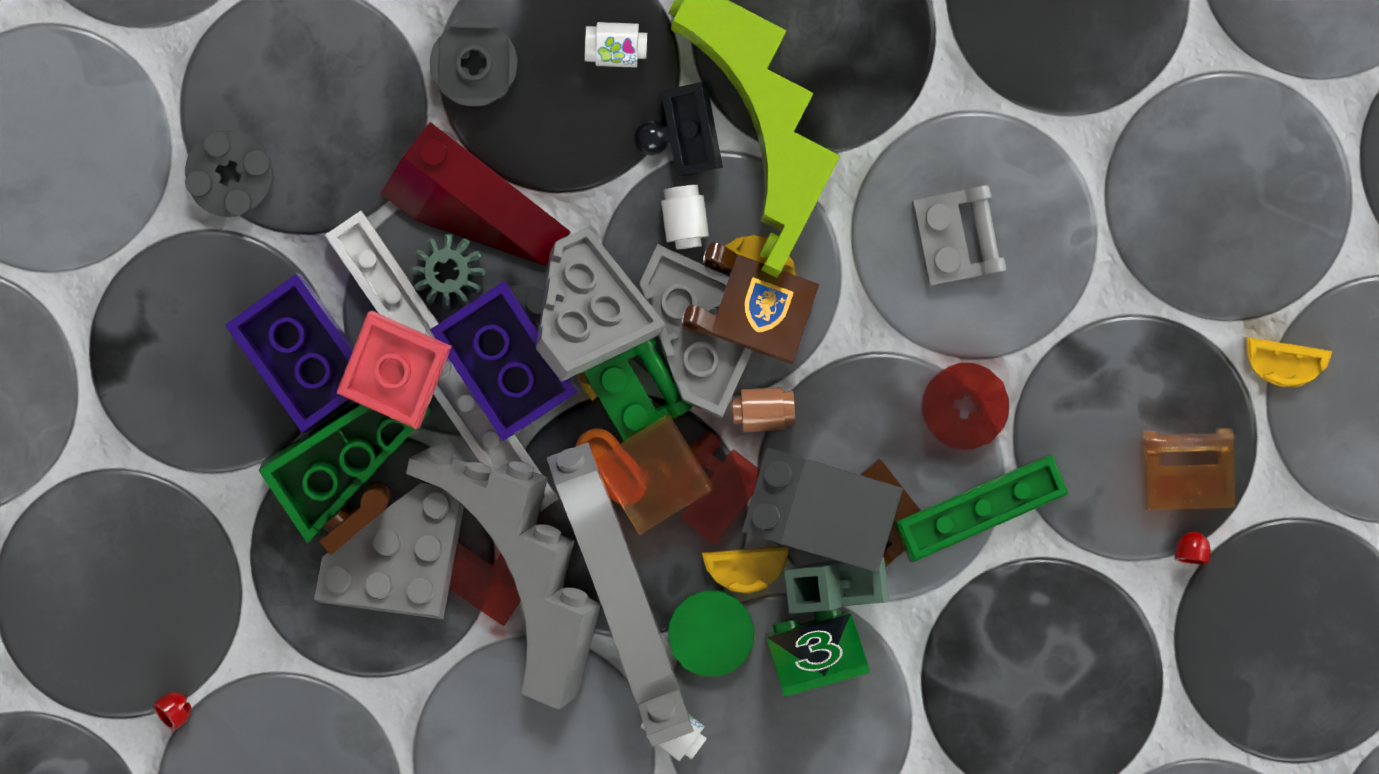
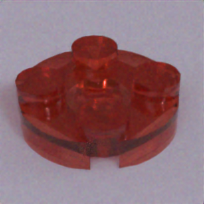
M956 363L942 369L926 385L921 401L922 416L929 430L943 444L956 449H975L991 443L1003 430L1009 415V397L1003 381L990 369L975 363ZM964 393L971 394V401L977 404V411L969 412L967 419L960 418V410L953 408L954 401L962 400Z

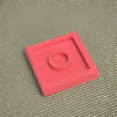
M370 311L366 315L337 394L417 429L422 424L452 346L379 313Z

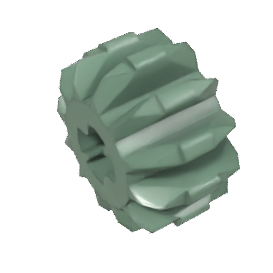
M446 234L443 239L444 249L440 250L437 241L434 238H430L427 240V243L433 252L431 256L421 250L415 252L414 255L418 259L425 261L426 264L425 268L411 267L410 273L413 275H425L426 278L414 285L416 292L423 291L429 286L432 287L426 298L427 303L433 304L440 292H442L443 308L450 309L453 293L456 294L461 305H466L469 302L462 290L465 286L472 292H480L481 287L469 280L470 276H485V269L470 268V264L478 261L482 255L479 251H476L466 257L463 256L470 244L468 240L462 239L454 251L453 236ZM451 260H454L458 264L454 268V270L459 271L458 278L456 280L447 279L443 284L438 279V276L442 274L436 272L437 267L440 263L448 265Z

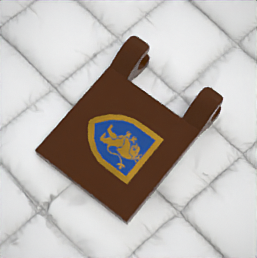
M710 243L702 260L703 265L713 270L731 273L716 316L699 306L689 305L681 320L682 328L691 332L720 338L792 365L819 284L785 271H781L776 278L761 270L764 266L763 263L738 255L721 244Z

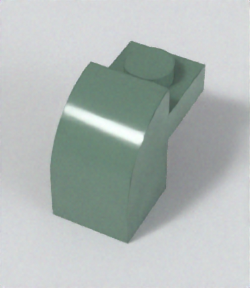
M884 557L878 572L840 561L813 563L784 570L789 614L829 611L842 606L889 601Z

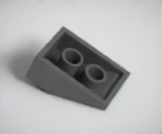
M767 447L742 532L878 572L903 488Z

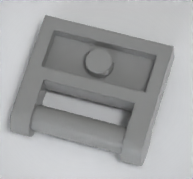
M990 185L912 201L929 286L1007 270L1004 257L1000 258L988 201L989 198H992ZM970 202L983 262L970 264L959 209L960 204Z

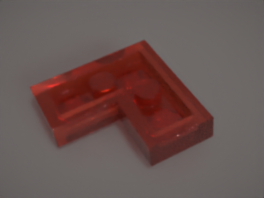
M459 541L457 542L449 590L504 626L521 602V599L503 555L500 554L495 563L491 564Z

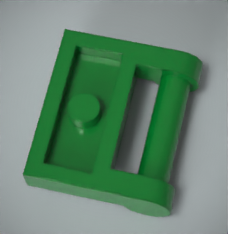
M655 338L583 371L587 381L626 446L670 419L686 413L693 407V405L681 400L672 376L654 347L657 344ZM636 355L641 357L667 402L655 409L628 362L629 359Z

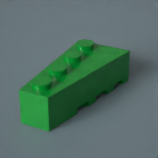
M356 402L262 462L259 472L308 544L322 526L341 509L355 491L373 475L376 469L401 445L415 428ZM429 403L424 419L431 413V403Z

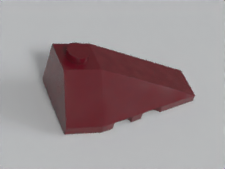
M429 122L405 153L380 193L415 221L543 266L549 261L550 251L555 242L567 237L571 233L560 222L431 122Z

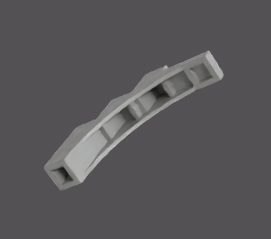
M430 447L410 457L406 474L445 489L461 502L481 523L503 555L514 578L526 623L527 659L521 694L560 710L578 696L601 603L588 598V595L582 590L563 588L575 540L561 535V531L553 526L536 525L548 477L534 472V468L531 465L519 461L508 462L492 471L485 464L465 462L453 457L451 451L441 447Z

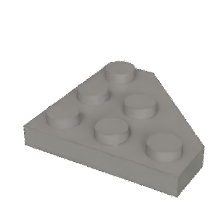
M588 227L555 242L549 256L536 349L562 382L661 334L666 326L664 321Z
M657 244L641 278L639 289L644 298L666 324L661 334L658 335V339L681 400L722 419L753 350L708 334L685 330L681 326V320L689 305L699 306L716 316L729 277Z
M420 483L385 509L377 518L332 555L327 553L322 557L314 600L319 603L444 619L464 505L445 489L433 484Z

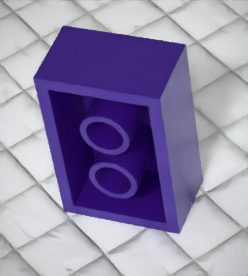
M296 273L225 324L228 331L302 433L308 432L351 401L337 394V390L354 346L303 275Z
M506 281L501 282L430 329L435 339L452 346L448 359L502 441L508 439L579 392L570 378L562 382L537 351L538 329Z

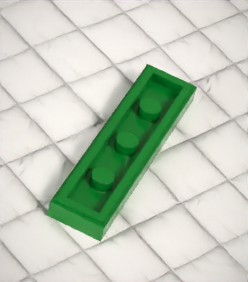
M1048 454L893 523L909 561L915 562L1066 496L1069 492L1053 454Z

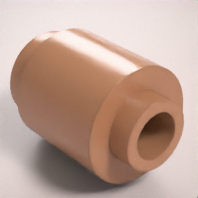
M782 387L740 389V398H732L733 424H742L743 433L784 431V426H795L793 391H783Z

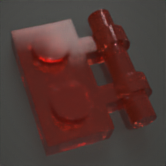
M708 430L699 443L694 441L687 452L690 455L675 474L671 472L663 483L666 486L656 500L670 509L680 496L685 499L690 505L680 518L715 545L752 497L760 469L734 449L730 451L723 462L713 455V452L723 440ZM703 465H705L714 474L698 493L689 484Z

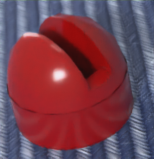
M1198 532L1185 534L1177 542L1174 560L1190 564H1209L1211 553L1209 541L1203 534Z
M170 692L153 703L157 716L172 731L177 730L188 720L192 710L190 703L186 702V696L179 692Z

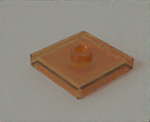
M669 414L595 459L599 471L639 535L715 489Z

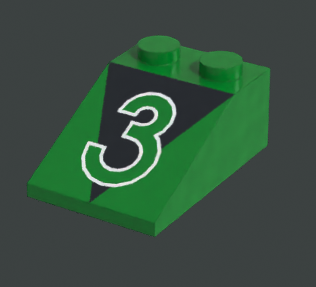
M839 607L829 611L814 612L815 620L799 624L797 617L772 624L774 631L766 633V638L784 697L871 673L849 610L841 612Z

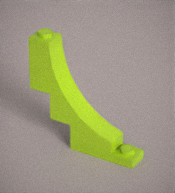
M674 0L668 14L674 16L671 30L692 42L707 54L725 73L742 98L754 124L762 153L764 170V199L760 221L781 231L779 236L772 232L770 233L759 255L767 259L761 270L777 278L827 184L840 155L794 132L814 93L768 70L787 30L729 0Z

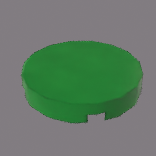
M703 590L689 595L676 607L669 621L668 641L674 657L685 669L699 676L719 677L733 672L746 661L754 644V625L748 609L737 598L720 590Z

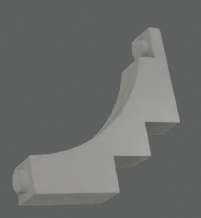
M587 442L547 457L556 489L601 602L651 746L654 747L694 732L664 640L650 608L640 575L626 543L617 513L589 443Z

